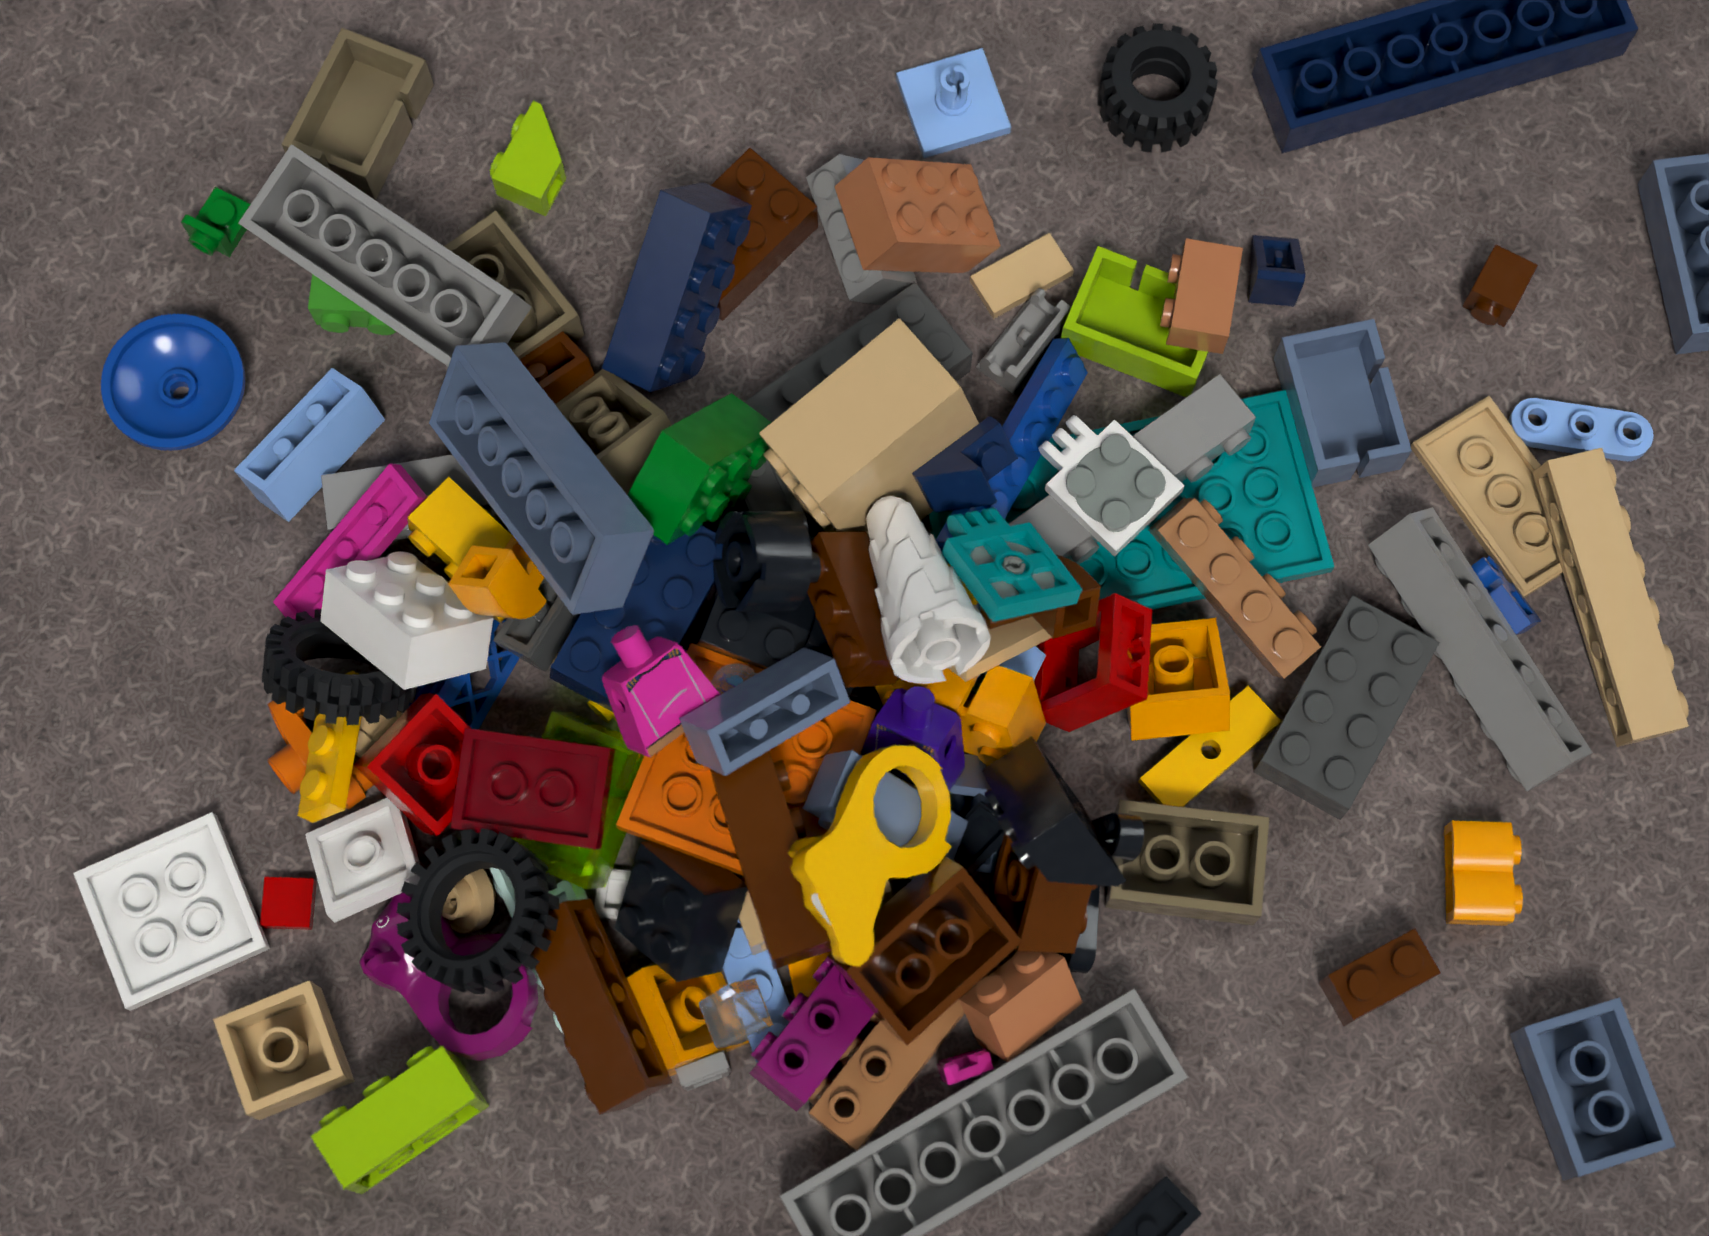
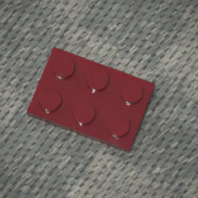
M465 728L451 828L459 830L472 829L479 833L481 829H490L497 834L501 832L514 838L589 849H601L615 748Z

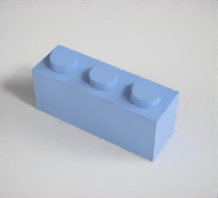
M331 368L234 471L259 502L289 522L321 489V475L336 473L385 419L361 386Z

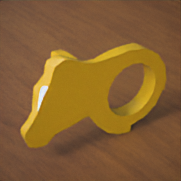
M894 745L884 747L866 754L858 760L847 779L837 806L834 821L829 830L821 837L805 838L794 842L788 852L790 857L793 858L791 871L802 886L804 904L826 929L831 942L833 957L841 963L859 967L872 954L875 945L873 934L874 922L887 880L889 878H907L928 873L942 862L952 847L945 841L951 820L950 792L940 771L942 768L932 756L915 746ZM894 768L908 775L916 785L921 799V819L918 830L909 843L901 847L886 839L879 830L874 816V795L878 783L888 771Z

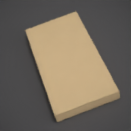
M1487 396L1411 444L1412 451L1488 556L1495 560L1509 583H1513L1523 598L1563 574L1532 473L1541 465L1523 440L1515 433L1509 421L1490 396Z

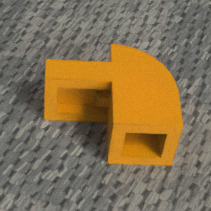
M513 535L505 548L471 546L448 583L462 604L469 611L478 615L526 619L538 613L547 602L538 589L544 576Z

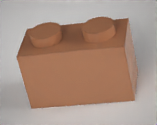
M1186 238L1181 255L1172 254L1167 282L1176 284L1174 298H1165L1160 326L1169 328L1166 345L1223 354L1230 333L1243 248Z
M1017 951L1010 960L989 976L981 979L974 988L959 999L978 1044L1006 1062L1015 1058L1083 1003L1063 956L1052 952Z

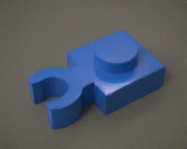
M1491 556L1487 558L1482 557L1471 566L1516 635L1527 632L1541 622L1540 618L1525 598L1521 596L1513 583L1508 582L1502 570Z

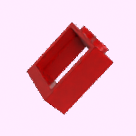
M1114 593L1099 600L1096 626L1058 638H1050L1037 645V648L1046 654L1034 679L1046 723L1071 732L1147 700L1152 609ZM1099 641L1097 678L1077 686L1079 649ZM1128 651L1131 653L1132 659L1128 656Z

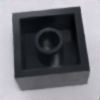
M653 841L641 842L614 929L677 982L722 972L748 889L746 883L728 869Z

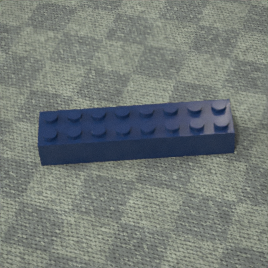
M1428 0L1260 48L1252 76L1283 154L1622 56L1637 33L1638 26L1626 0Z

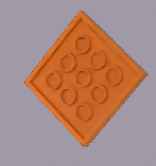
M690 643L687 650L688 656L720 695L723 692L720 689L721 683L718 681L722 680L724 675L726 677L732 675L739 676L744 682L765 670ZM724 680V683L721 688L724 692H726L733 687L728 685ZM850 700V703L769 750L773 763L780 760L784 763L791 789L784 791L783 794L788 809L798 807L807 834V837L801 839L821 837L827 832L818 824V817L803 809L824 756L853 750L861 755L872 723L877 716L876 709ZM685 732L652 757L644 756L616 823L617 829L743 875L712 781L711 771L709 768L696 762Z

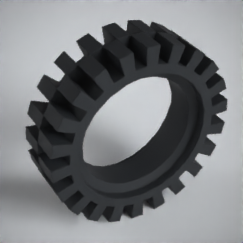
M322 609L315 610L314 618L306 611L296 613V620L287 616L281 619L280 625L274 624L270 628V634L267 633L262 670L264 690L267 694L272 693V700L276 704L286 702L285 710L293 714L304 708V718L315 720L318 714L326 715L325 723L336 724L337 717H346L347 725H359V717L363 716L369 724L379 722L380 714L388 720L396 717L397 710L401 712L406 711L409 708V703H413L417 687L404 690L381 670L367 674L349 675L320 670L304 663V661L317 658H343L363 662L377 668L320 621Z
M472 829L461 831V840L453 835H449L441 839L445 848L444 852L431 846L424 853L432 862L428 868L416 862L410 870L421 877L417 886L404 881L401 892L412 897L411 903L398 902L397 914L408 919L406 922L397 924L398 935L408 939L401 946L405 954L414 958L411 963L418 970L452 989L463 993L467 990L473 994H485V988L497 992L505 989L503 979L516 984L524 978L519 970L521 965L531 970L537 966L540 961L531 954L535 947L547 952L551 941L542 937L544 929L556 931L558 920L548 914V910L559 909V898L549 893V891L556 889L557 885L555 879L546 873L549 867L543 860L536 857V853L501 832L497 834L490 829H481L480 834ZM496 868L503 870L510 878L515 892L514 914L508 929L499 941L487 950L473 955L463 956L454 954L445 942L441 927L443 906L449 893L460 880L479 869Z

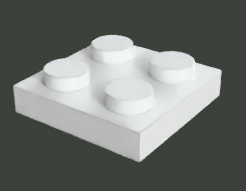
M388 798L305 834L326 914L334 923L402 893L401 889L404 881L417 886L421 878L410 871L416 862L420 863L407 817Z

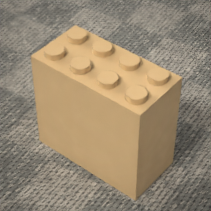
M899 318L759 434L770 448L763 456L775 469L776 474L788 487L787 489L799 502L800 507L817 527L819 526L823 532H867L869 537L866 517L873 504L883 497L895 496L910 502L920 521L933 511L912 473L978 425L979 422L961 386Z

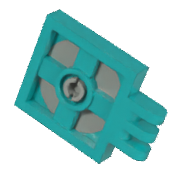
M994 507L983 509L981 513L976 510L966 512L964 516L962 514H955L948 517L947 527L953 537L946 539L942 555L951 567L955 569L960 579L992 622L1077 604L1082 592L1081 586L1030 522L1009 526Z

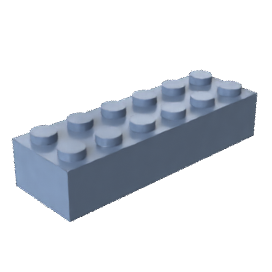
M506 342L455 346L429 424L572 615L623 607L654 533L653 527Z

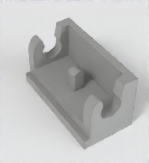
M1038 288L976 366V369L1013 395L1043 358L1052 340L1058 339L1061 335L1071 310V306L1063 300H1060L1056 306L1048 303L1044 298L1046 295L1045 290L1042 288Z

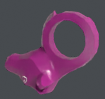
M404 893L391 897L390 903L372 924L369 947L359 961L363 973L376 985L400 993L434 1039L450 1052L465 1059L480 1061L499 1057L521 1043L532 1030L530 1026L538 1006L537 978L533 970L523 965L519 967L524 978L516 984L512 983L513 996L510 1007L499 1024L484 1033L474 1035L461 1033L456 1029L449 1014L448 1000L452 988L426 976V973L418 970L411 963L414 958L405 954L401 946L408 939L398 935L397 924L406 922L408 919L397 914L398 902L411 903L412 897ZM441 916L443 937L454 954L464 956L480 953L490 948L503 936V934H482L459 939L455 936L448 919Z

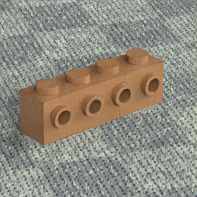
M1183 498L1153 524L1148 531L1270 674L1285 679L1321 648L1319 643L1313 638L1317 629L1301 611L1297 610L1292 613L1281 600L1286 595L1283 588L1268 573L1261 576L1250 563L1255 558L1251 550L1237 536L1230 540L1218 526L1223 522L1221 515L1207 500L1203 499L1199 503L1196 498Z
M957 1000L908 1046L892 1034L878 1017L873 1014L870 1021L876 1026L864 1041L858 1036L854 1039L839 1059L845 1065L833 1081L826 1076L808 1099L814 1105L809 1111V1117L852 1151L856 1152L861 1149L965 1013L960 1001Z

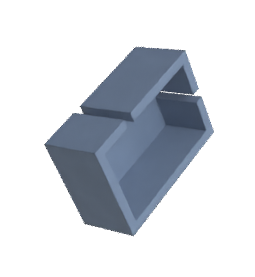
M1370 319L1282 337L1273 359L1282 391L1286 390L1312 486L1318 487L1350 480L1356 469L1359 478L1400 470L1412 450L1388 367L1380 368L1385 360V355L1375 320ZM1368 379H1373L1371 384L1369 385Z

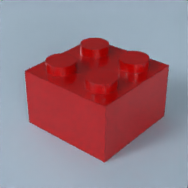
M421 694L354 766L423 833L438 836L452 821L464 730L470 727L437 694Z

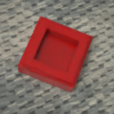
M264 877L260 926L271 929L313 930L317 881L314 878Z

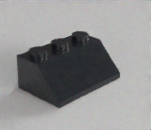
M1032 736L982 770L991 787L984 794L999 815L997 819L1013 842L1010 844L1012 849L1027 870L1036 865L1048 882L1118 887L1126 881L1083 804Z

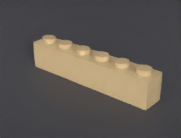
M1602 448L1547 460L1532 473L1616 746L1620 747L1660 737L1689 727L1686 719L1689 714L1687 700L1684 694L1677 690L1672 674L1674 669L1673 655L1670 648L1663 644L1657 626L1659 624L1658 607L1655 601L1648 597L1643 581L1645 576L1644 562L1640 554L1633 549L1629 536L1631 529L1630 517L1625 507L1619 504L1614 488L1616 486V473L1612 463L1605 459Z

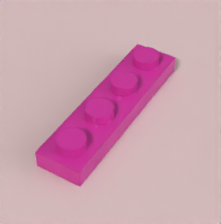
M389 463L274 599L273 603L285 617L289 616L296 620V613L306 611L314 618L315 610L322 609L326 570L345 566L355 560L369 561L378 559L408 524L407 517L428 496L400 464Z

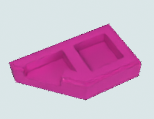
M982 1048L942 1059L937 1063L941 1081L947 1085L994 1069L989 1051Z

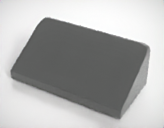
M544 578L538 588L547 600L542 609L526 619L507 618L493 640L496 644L542 671L548 670L580 614H571Z

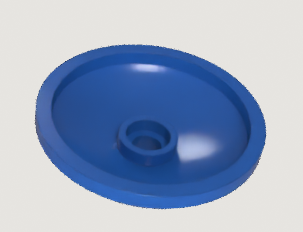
M187 314L161 315L143 321L131 328L111 349L101 376L102 400L109 417L118 429L140 445L166 451L191 448L216 436L235 416L245 390L244 364L238 349L229 336L210 321ZM188 387V394L184 398L176 399L173 397L177 388Z

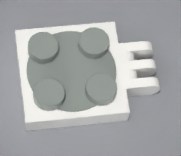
M1073 415L1066 421V425L1077 436L1075 440L1062 428H1059L1052 434L1054 441L1063 449L1062 452L1048 441H1045L1038 447L1043 457L1059 471L1046 484L1045 491L1115 557L1183 492L1185 485L1116 420H1113L1097 436L1082 420Z

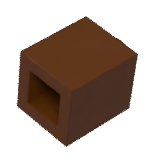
M1495 244L1462 307L1470 310L1472 317L1483 324L1495 325L1497 323L1505 327L1538 265Z

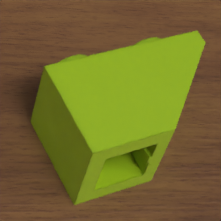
M532 101L526 114L521 113L516 118L511 130L512 140L505 153L501 151L496 155L490 169V177L497 196L546 216L566 180V175L543 107L540 103Z

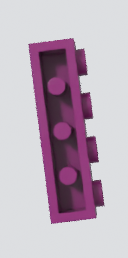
M828 957L812 976L819 984L811 995L806 997L800 992L782 1014V1017L789 1021V1023L777 1037L769 1031L751 1054L758 1062L749 1074L796 1112L808 1101L874 1014Z

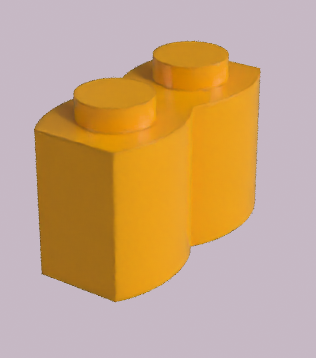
M1452 820L1445 825L1446 924L1507 926L1514 922L1515 914L1521 913L1523 893L1521 885L1514 884L1513 865H1519L1522 846L1520 836L1513 835L1512 822Z

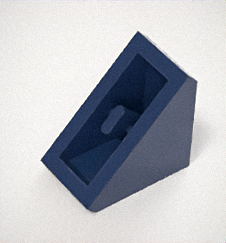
M1253 235L1248 303L1294 307L1304 285L1306 275L1299 239Z

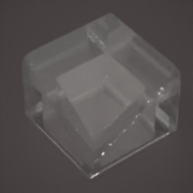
M755 978L728 984L698 1002L713 1043L719 1049L742 1044L773 1026Z

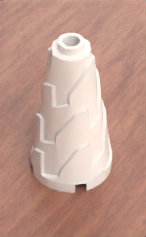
M886 496L877 500L866 517L870 538L869 556L878 584L875 593L882 616V636L893 672L904 681L929 684L946 681L942 670L955 665L959 676L973 667L988 650L991 636L986 622L976 604H972L955 569L948 566L933 534L928 535L924 524L920 522L911 503L895 496Z

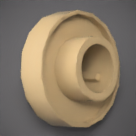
M484 869L472 872L460 880L451 890L444 903L442 916L448 919L452 929L459 933H469L484 928L489 924L494 913L496 890L493 886V880Z

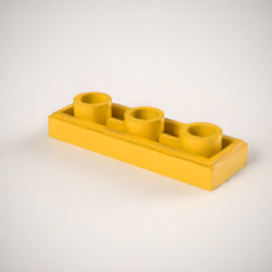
M1248 685L1230 700V731L1192 734L1145 773L1138 782L1158 804L1185 807L1278 727L1281 720ZM1204 746L1213 747L1217 751L1218 757L1215 759L1204 757L1201 748Z

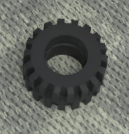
M1163 23L1153 24L1152 30L1146 31L1143 25L1136 27L1133 30L1132 37L1126 33L1118 38L1117 46H1111L1107 53L1098 92V106H1101L1100 116L1103 123L1111 120L1109 132L1115 138L1121 132L1125 134L1123 144L1131 148L1135 141L1143 143L1142 151L1152 152L1153 145H1160L1161 152L1171 151L1173 141H1176L1181 148L1189 143L1191 134L1197 137L1202 131L1204 122L1208 120L1218 82L1215 79L1217 74L1216 63L1209 62L1211 52L1205 45L1199 48L1197 46L1199 38L1193 33H1190L1188 37L1182 35L1181 27L1173 25L1171 31L1163 30ZM1145 75H1162L1174 81L1182 94L1171 100L1156 101L1139 93L1132 82Z

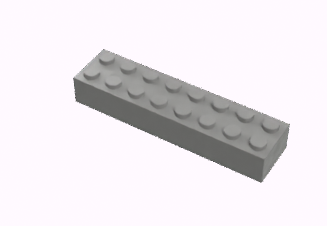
M1134 988L780 1195V1198L801 1236H925L1180 1085L1188 1076Z

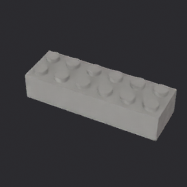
M292 144L238 222V224L446 366H449L455 346L508 343L532 308V306L506 287Z

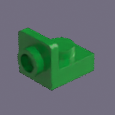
M215 187L196 218L185 214L181 221L190 237L188 242L197 250L212 256L217 251L230 257L247 230L238 222L251 204Z

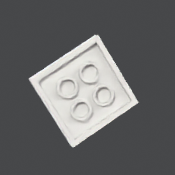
M213 812L74 872L111 973L127 1010L132 1011L270 949L219 819Z

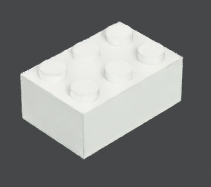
M393 552L387 557L369 561L355 560L345 566L326 570L320 621L404 690L486 669L493 617L478 615L469 611L453 592L448 582L420 562L413 554L409 552Z

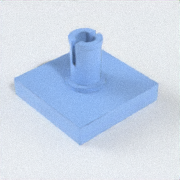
M983 48L896 73V81L923 158L1010 134L1011 125Z

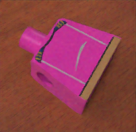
M634 625L619 631L611 639L621 661L603 674L602 682L627 748L650 758L684 733L679 718L718 697L720 693L679 644L659 636L647 642L639 627Z

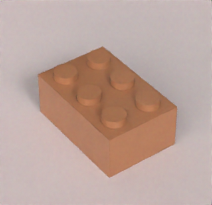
M868 157L834 186L863 270L964 273L971 270L1000 247L992 218L987 210L979 188L978 179L974 174L971 164Z

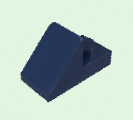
M989 416L914 471L912 475L930 508L935 512L987 506L998 502L988 480L1018 458L1001 424Z

